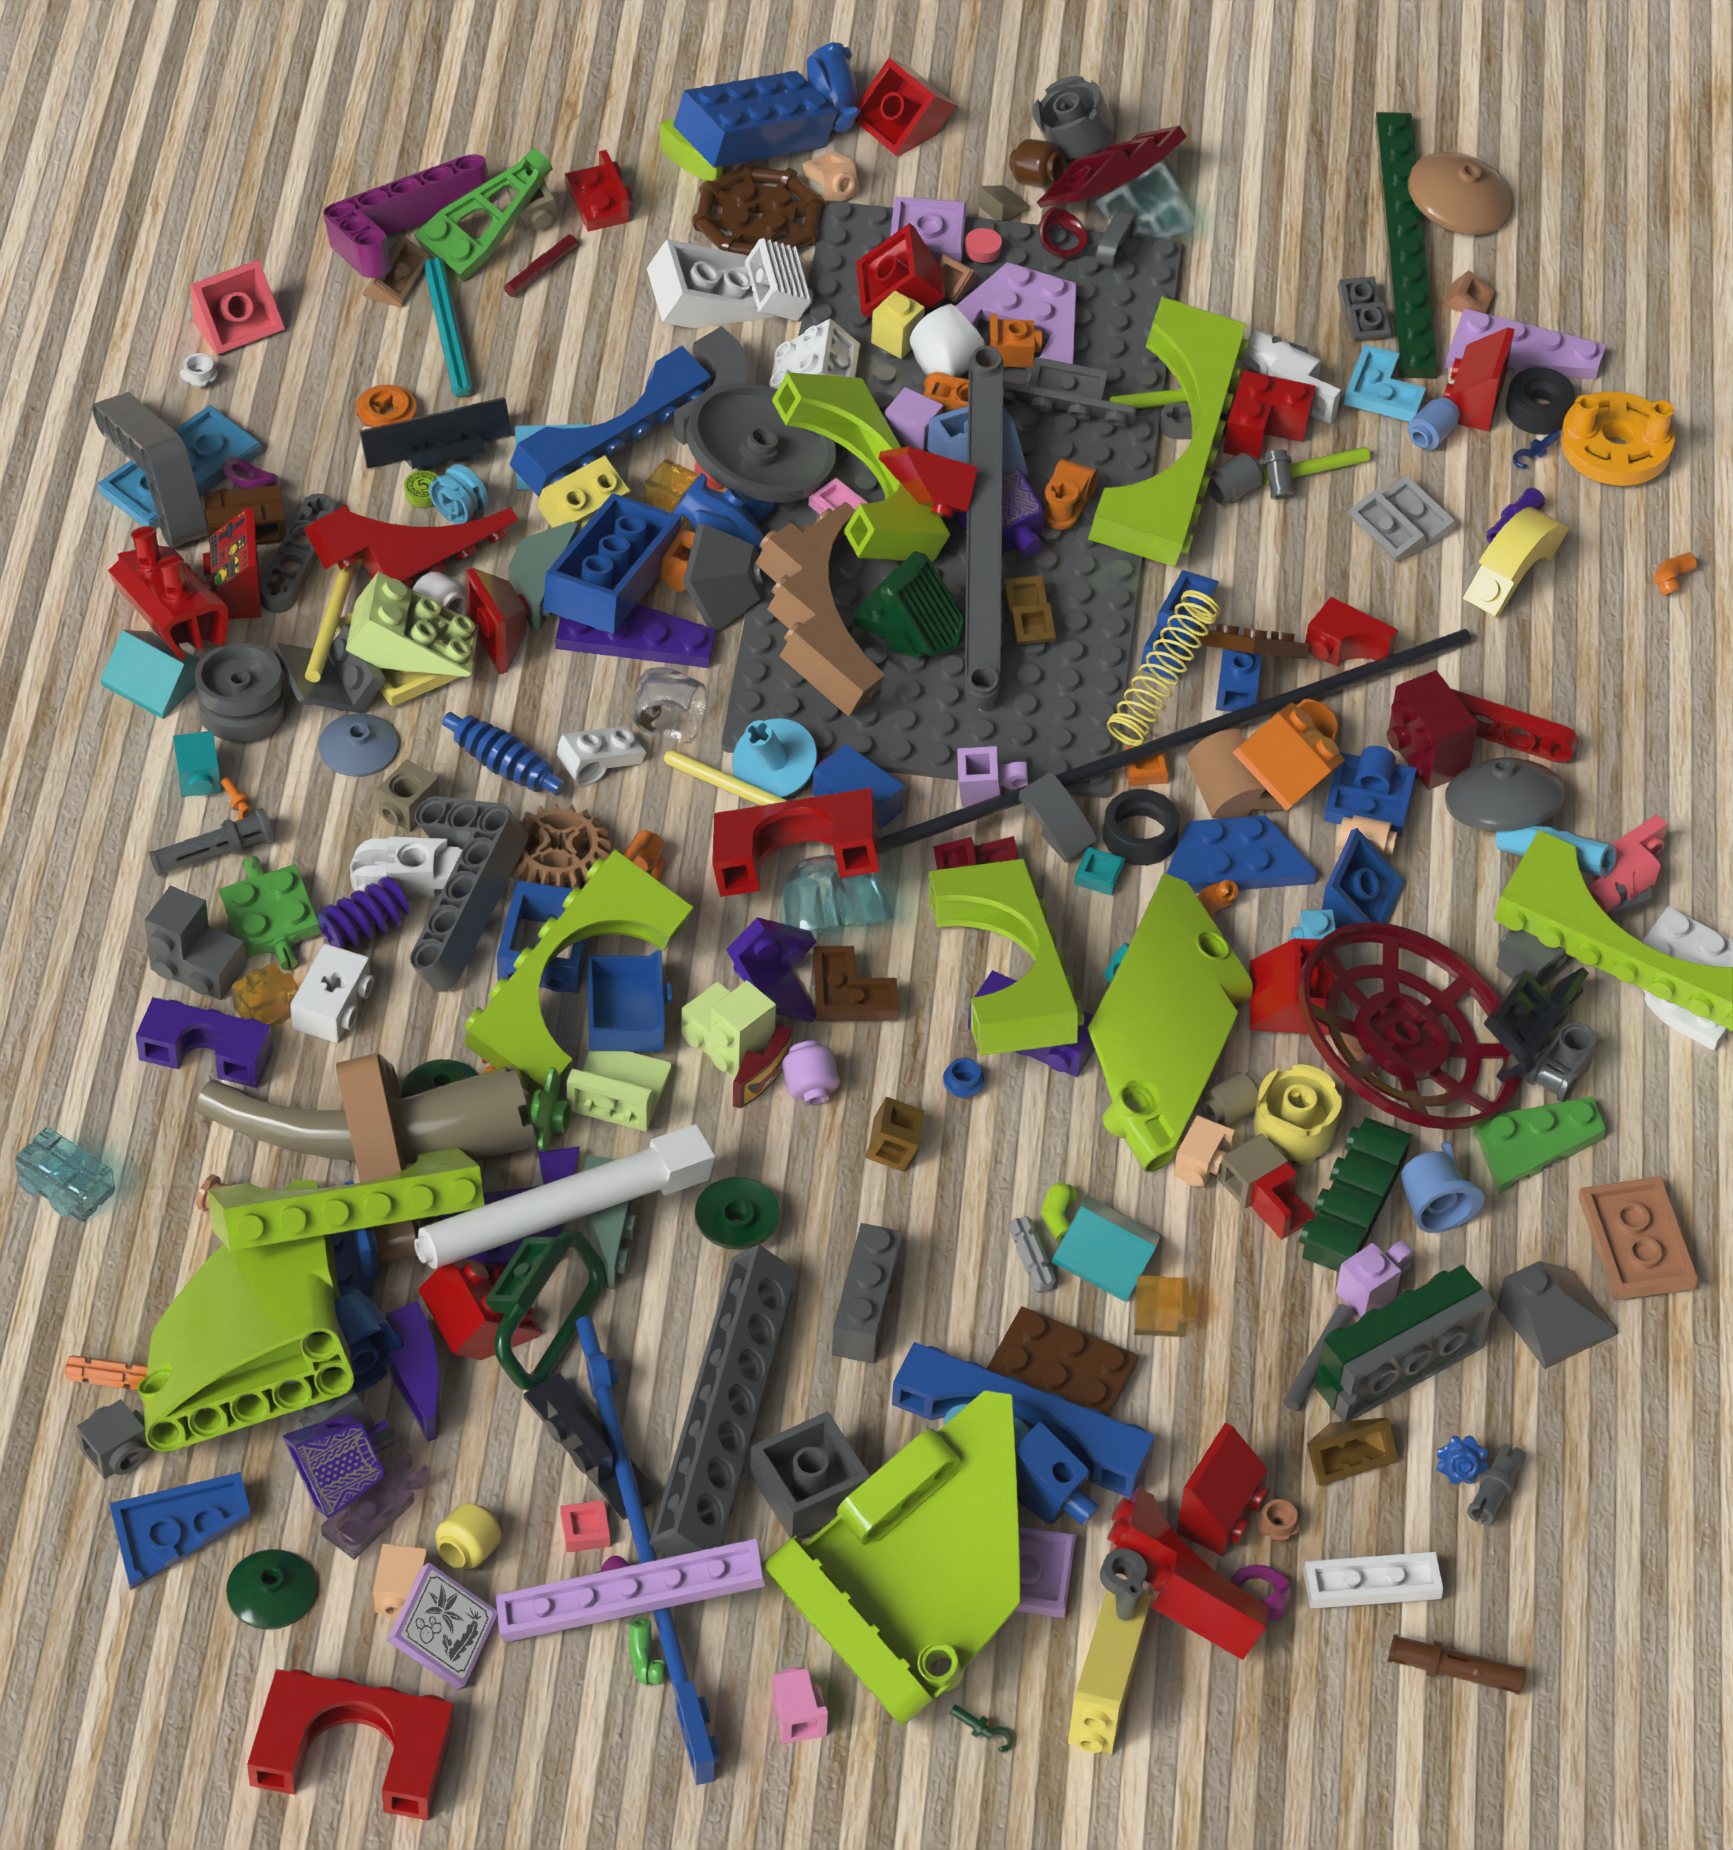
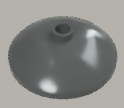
M1511 757L1486 760L1464 769L1452 779L1445 791L1447 810L1456 820L1474 828L1490 831L1518 830L1540 824L1554 816L1561 809L1565 800L1564 784L1557 774L1537 762Z

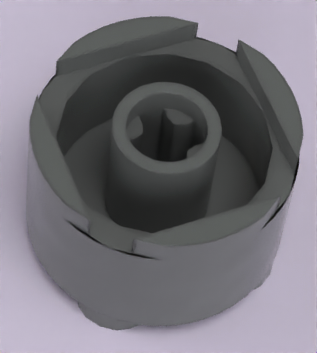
M1081 76L1066 77L1046 88L1047 95L1041 102L1039 99L1036 100L1033 107L1034 120L1045 141L1053 142L1059 147L1060 152L1064 155L1065 162L1089 155L1094 151L1105 150L1110 146L1115 120L1104 96L1094 81L1092 83L1085 81Z

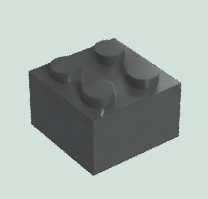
M828 1411L751 1446L750 1475L790 1538H793L795 1535L800 1538L826 1526L838 1516L837 1509L843 1500L870 1477Z

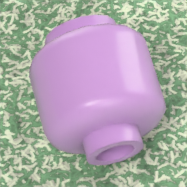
M805 1041L793 1045L789 1049V1054L782 1061V1069L789 1095L797 1100H805L806 1105H818L828 1101L829 1094L835 1091L840 1084L833 1051L826 1046H821L819 1041Z

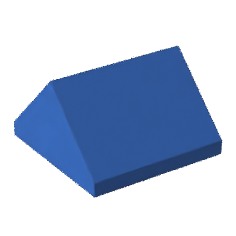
M1358 828L1351 830L1325 887L1322 910H1333L1335 928L1337 929L1355 923H1386L1404 884L1401 876Z

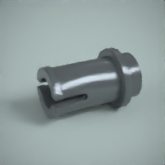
M1283 449L1265 453V460L1262 461V466L1267 468L1271 492L1270 498L1278 500L1292 497L1295 493L1289 463L1292 462L1291 456H1287V450Z

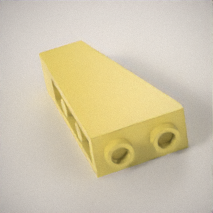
M1108 1590L1106 1591L1074 1697L1068 1744L1076 1745L1089 1753L1104 1752L1112 1754L1147 1626L1152 1595L1142 1593L1133 1617L1130 1620L1124 1621L1118 1618L1116 1614V1595Z

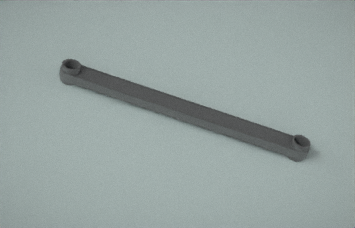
M988 345L980 346L972 353L969 361L967 464L977 466L978 469L967 512L964 691L968 702L977 708H988L993 705L1000 692L1003 359L998 349ZM983 685L987 686L988 688H978L976 686Z

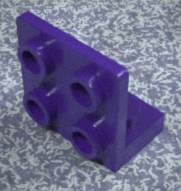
M757 917L726 949L734 963L735 973L744 982L746 980L773 1001L776 1004L777 1015L811 1023L816 1019V1012L791 969L803 961L805 955L817 941L810 930Z

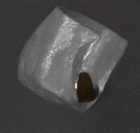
M664 667L647 669L642 673L637 682L632 720L639 729L651 736L669 739L682 744L693 743L704 719L707 698L705 685L674 669Z

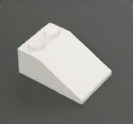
M666 239L647 267L662 323L697 329L775 316L757 311V301H754V291H752V286H750L751 281L749 280V275H747V265H745L747 255Z

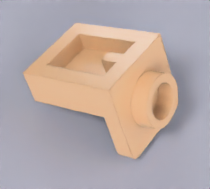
M831 151L802 163L805 177L823 185L826 201L841 202L860 193L854 160Z

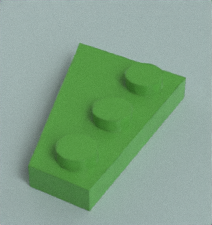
M1592 1096L1500 1113L1487 1122L1474 1126L1473 1130L1497 1191L1501 1194L1510 1189L1513 1182L1525 1176L1531 1178L1542 1172V1168L1545 1165L1559 1158L1565 1160L1604 1139L1606 1128Z

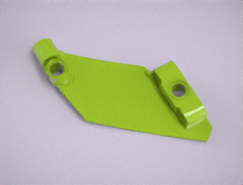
M1163 873L1128 949L1087 1027L1102 1066L1112 1100L1102 1115L1103 1124L1114 1136L1122 1139L1125 1138L1126 1144L1144 1172L1147 1173L1162 1168L1176 1156L1181 1146L1179 1138L1209 1079L1238 1014L1234 1005L1247 1002L1252 995L1253 989L1249 974L1188 882Z

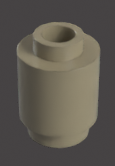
M1251 1071L1246 1073L1238 1072L1210 1088L1204 1094L1203 1110L1209 1120L1228 1127L1256 1110L1259 1088L1262 1081Z

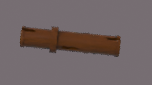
M1398 1634L1393 1635L1387 1662H1395L1426 1670V1675L1435 1677L1436 1673L1475 1684L1513 1692L1516 1695L1520 1694L1526 1669L1524 1666L1519 1667L1442 1647L1443 1642L1435 1640L1433 1644L1401 1637Z

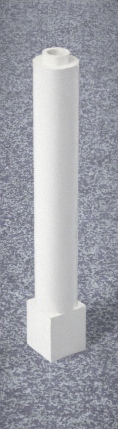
M694 1124L651 1139L648 1149L419 1229L418 1238L414 1241L415 1250L422 1263H428L431 1268L436 1269L657 1190H661L665 1196L708 1181L715 1155L698 1126Z

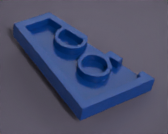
M240 1472L110 1503V1511L130 1590L251 1519V1512Z

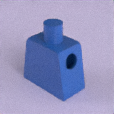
M1039 1422L1015 1446L1018 1502L1047 1524H1054L1066 1512L1083 1527L1091 1520L1100 1507L1082 1492L1090 1472L1044 1424Z

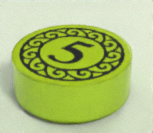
M417 471L410 474L404 482V495L408 503L420 508L433 506L434 504L429 494V484L439 476L430 471Z

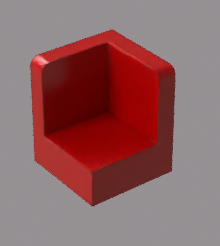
M1288 1162L1254 1181L1250 1204L1281 1240L1303 1228L1307 1219L1313 1221L1314 1216L1310 1209L1294 1193L1298 1173Z

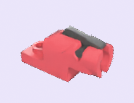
M1657 814L1612 843L1617 850V859L1613 871L1608 877L1594 875L1593 877L1595 878L1586 886L1593 899L1611 920L1626 915L1627 912L1652 901V890L1656 886L1661 867L1655 857L1664 848V837L1668 825Z

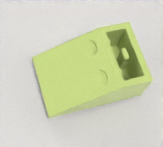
M377 572L355 601L346 651L379 668L469 677L472 673L479 625L467 616L444 607L433 598L412 590L401 581Z

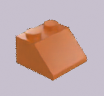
M1293 702L1277 712L1232 752L1286 811L1315 790L1345 761L1339 753L1338 746L1330 738L1324 737L1313 725L1309 714L1303 709L1296 707Z

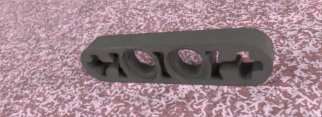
M319 493L312 494L306 497L300 505L260 584L261 604L267 611L282 613L291 609L295 604L318 559V555L311 543L301 544L296 541V538L306 535L303 529L313 523V514H318L316 518L318 520L336 510L335 501L330 496ZM287 562H297L301 565L295 571H287L282 568L283 564ZM280 583H282L284 587V592L278 593L280 589Z

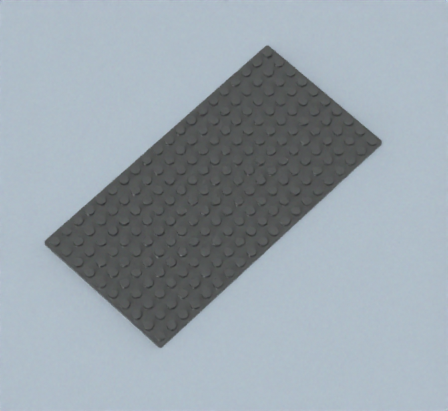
M826 201V206L822 209L818 230L819 238L816 241L808 289H811L813 292V300L809 309L805 310L802 315L799 336L805 333L811 326H817L831 318L858 341L860 347L855 378L863 379L885 418L886 409L904 387L923 395L925 390L924 382L927 377L918 364L912 349L900 359L871 343L873 317H865L861 314L856 261L890 237L893 208ZM966 216L962 260L959 263L974 270L979 279L957 303L944 297L936 305L924 311V317L942 306L948 304L956 306L1007 262L1075 282L1073 364L1108 371L1109 376L1103 398L1105 401H1110L1112 396L1163 391L1166 365L1145 346L1161 297L1175 300L1182 245L1174 240L1132 236L1117 266L1111 268L1096 263L1097 249L1104 232L1085 230L1088 236L1086 248L1077 257L1063 259L1055 257L1043 248L1039 237V225ZM1057 227L1049 232L1050 240L1057 248L1070 250L1078 245V238L1070 230ZM978 228H988L996 231L1002 239L1000 256L988 263H980L970 259L965 253V241L969 232ZM980 319L975 328L984 339L985 345H988L989 321ZM1042 338L1041 353L1046 343L1048 342V340ZM1034 353V360L1035 357L1040 358L1041 353ZM1003 367V381L1029 386L1032 368ZM969 370L960 378L968 380ZM1017 402L1016 405L1003 404L1016 426L1028 470V479L1026 481L1042 506L1043 512L1048 504L1045 498V488L1052 478L1060 459H1066L1098 469L1099 477L1091 500L1086 503L1073 527L1066 530H1056L1048 527L1043 520L1042 534L1039 537L1043 545L1037 554L1032 557H1025L1018 548H1015L1001 555L1000 692L993 705L988 708H977L971 705L965 696L966 530L956 522V513H954L953 518L941 517L950 536L932 564L956 604L962 609L964 624L958 647L952 651L934 656L925 654L920 660H916L887 649L885 637L855 627L853 625L852 613L895 568H899L904 560L858 558L847 536L844 534L832 546L828 562L829 585L833 600L847 631L863 653L885 674L884 679L872 699L848 717L780 657V654L787 643L784 640V636L789 628L767 610L775 596L772 593V589L777 583L769 576L767 583H764L761 599L746 610L721 747L723 751L734 753L738 741L752 722L780 718L795 721L807 729L815 741L817 752L823 755L824 759L831 756L846 743L885 772L958 780V748L997 746L999 764L1026 762L1028 785L1050 771L1057 775L1117 753L1119 739L1110 733L1107 721H1109L1110 716L1118 713L1117 704L1124 701L1142 557L1088 540V536L1104 488L1131 485L1153 476L1161 406L1137 409L1136 424L1127 423L1124 427L1107 424L1103 418L1090 416L1089 419L1083 420L1069 416L1067 411L1053 409V412H1041L1033 409L1031 404ZM834 441L836 448L835 463L825 485L838 478L868 503L885 500L883 489L869 467L847 448ZM809 497L793 502H774L776 507L763 520L762 532L766 536L771 530L775 529L778 532L790 523L800 530L807 523L810 526L815 524L820 514L809 506ZM1042 575L1047 603H1050L1056 641L1017 645L1004 594V579ZM983 685L976 686L978 688H988L987 686ZM1123 705L1120 707L1121 713L1123 712ZM1113 722L1114 727L1120 731L1121 723ZM1115 771L1065 789L1069 794L1108 798L1112 795Z

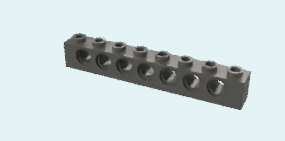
M760 1244L733 1256L729 1265L649 1545L667 1557L723 1546V1534L727 1520L733 1512V1498L737 1484L744 1472L743 1462L747 1448L754 1437L753 1427L755 1419L764 1401L763 1391L765 1383L774 1365L773 1355L777 1340L783 1332L784 1325L782 1322L787 1304L793 1296L792 1287L797 1270Z

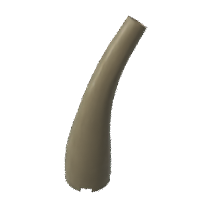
M514 1065L452 1082L407 1098L391 1101L405 1164H415L417 1162L416 1154L451 1148H459L472 1160L506 1155L537 1145L533 1124L529 1123L530 1118L525 1096ZM217 1080L207 1082L199 1094L196 1104L197 1113L229 1129L285 1149L325 1158L355 1161L345 1110H305L278 1106L249 1097L247 1092Z

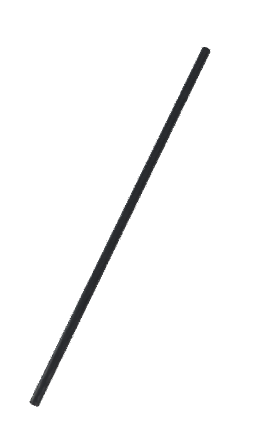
M1467 629L1456 631L1055 776L1065 788L1204 739L1214 733L1232 729L1279 712L1291 702L1296 706L1304 699H1315L1469 644L1471 642L1470 633ZM1026 786L879 838L880 855L1023 804L1018 797L1020 790Z

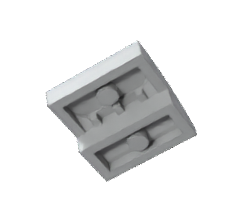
M1405 475L1382 494L1375 489L1347 511L1348 516L1396 562L1425 550L1457 529L1455 520L1408 475Z

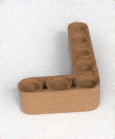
M379 1053L337 1062V1076L360 1183L405 1170L404 1157L391 1102L401 1099L400 1087L393 1065ZM417 1219L370 1227L375 1233L378 1249L376 1256L380 1264L417 1255L414 1245L419 1232Z

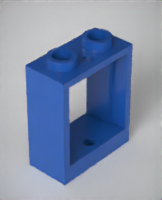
M516 881L497 954L498 981L502 977L509 980L517 970L513 964L521 952L513 950L521 919L546 923L553 916L558 920L566 910L562 907V904L573 889ZM592 937L574 943L570 959L555 957L544 971L539 988H546L555 992L578 993Z

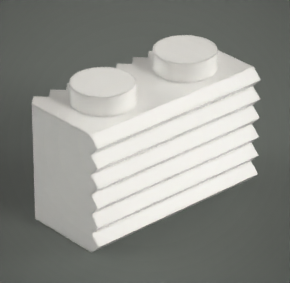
M764 238L759 239L745 260L746 270H748L747 275H749V280L751 281L750 286H752V291H754V301H757V311L798 321L804 311L811 306L813 292L811 289H808L805 279L806 267L800 261L796 246L791 248L790 245L784 246L783 243L778 244L777 241L772 243L771 239L767 241Z

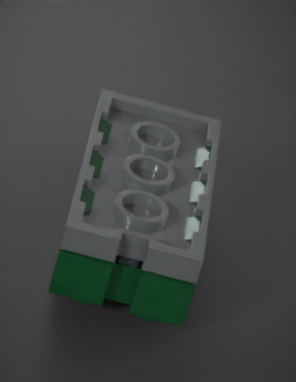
M1463 1264L1449 1272L1446 1270L1441 1271L1433 1276L1424 1286L1416 1290L1408 1289L1402 1292L1389 1305L1381 1309L1373 1308L1367 1311L1356 1323L1346 1328L1338 1327L1332 1330L1323 1340L1315 1389L1329 1406L1335 1410V1413L1342 1421H1352L1483 1349L1491 1311L1497 1308V1302L1484 1290L1481 1283L1471 1275Z

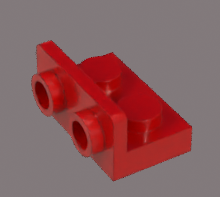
M607 150L599 151L598 166L565 173V185L587 232L629 222V207L633 206L632 192L628 185H623L619 164L617 161L612 162Z

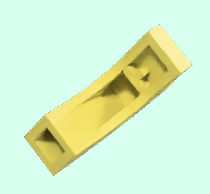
M1527 507L1519 511L1503 526L1479 560L1482 566L1463 599L1499 618L1528 569L1542 557L1551 561L1570 528L1533 507Z

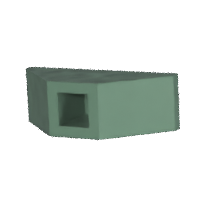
M568 522L521 539L508 566L511 585L518 595H524L528 603L530 615L526 616V619L532 629L540 631L546 617L553 616V613L543 610L546 572L578 535V523Z

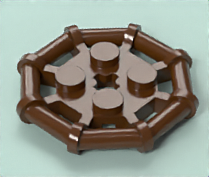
M740 163L739 168L713 181L706 180L699 187L701 195L697 212L692 217V224L696 231L702 232L719 250L748 256L759 239L762 238L765 241L771 239L773 243L776 242V238L784 235L785 240L778 244L790 245L791 248L796 246L797 249L805 245L812 246L819 238L817 230L822 209L826 206L824 198L819 194H815L798 178L796 170L791 168L777 170L749 166L748 163ZM753 181L777 185L776 187L753 184ZM734 187L733 192L729 194L724 192L725 190ZM789 190L795 193L802 201L794 202L790 198ZM713 203L722 207L721 214H711ZM762 213L761 218L754 217V214ZM806 216L802 226L795 224L797 217ZM728 228L732 232V236H726L720 229L727 232Z

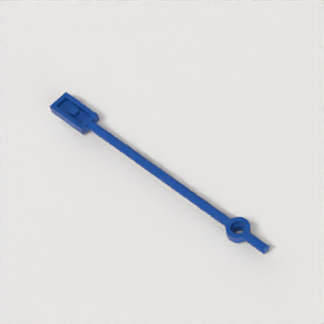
M584 1316L576 1321V1326L585 1356L591 1393L594 1398L596 1397L609 1449L613 1453V1465L639 1562L641 1564L657 1560L655 1549L649 1545L651 1534L612 1393V1385L618 1384L616 1364L614 1359L607 1360L604 1352H601L592 1317ZM670 1607L653 1610L675 1694V1709L695 1784L701 1785L714 1782V1764L721 1763V1756L716 1736L708 1737L705 1724L710 1723L705 1696L697 1697L694 1682L689 1679Z

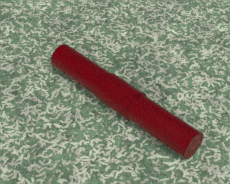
M568 234L547 252L540 255L527 268L504 285L505 292L511 297L517 295L578 245L576 238Z

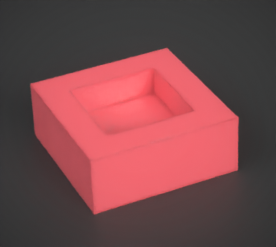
M604 1500L560 1506L566 1553L610 1547V1533Z

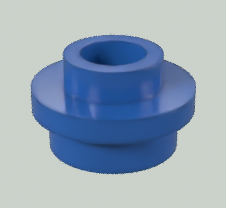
M956 1059L944 1072V1087L950 1094L956 1097H973L984 1087V1072L978 1063L972 1059Z

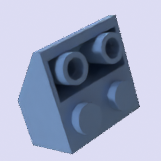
M1003 405L1002 475L1019 468L1025 479H1028V470L1015 423ZM968 406L930 418L927 447L930 453L967 463Z

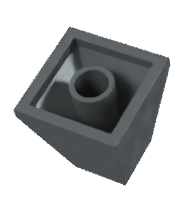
M703 523L697 524L683 583L707 627L715 629V632H719L761 599L764 583H767L769 575L755 564L759 554L753 544Z
M1538 1261L1503 1279L1497 1306L1544 1369L1601 1343L1616 1334L1615 1328L1569 1268Z

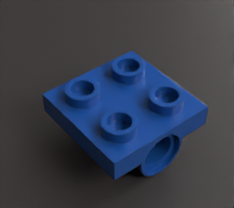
M1369 746L1363 749L1361 756L1339 752L1345 761L1334 772L1323 821L1341 824L1343 817L1352 819L1354 815L1390 822L1391 831L1398 832L1397 836L1401 837L1417 768L1395 764L1396 757L1393 752L1382 746Z

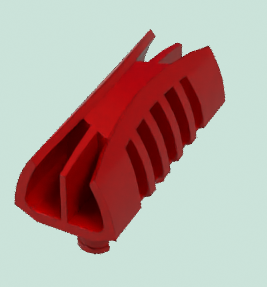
M143 526L132 531L131 537L134 541L136 553L120 558L108 569L109 575L119 592L181 660H184L185 657L184 651L179 645L181 643L187 642L199 650L204 649L202 640L213 645L223 646L228 629L227 605L216 593H212L211 588L205 585L202 578H198L195 571H191V566L184 563V559L173 547L158 545L156 530L153 531L152 526Z

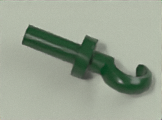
M955 1704L949 1714L973 1729L971 1735L977 1738L981 1734L990 1739L993 1735L1000 1734L1006 1738L1007 1745L999 1747L998 1751L1003 1753L1012 1748L1013 1736L1008 1729L1002 1726L991 1728L986 1724L989 1719L985 1716H982L979 1720Z

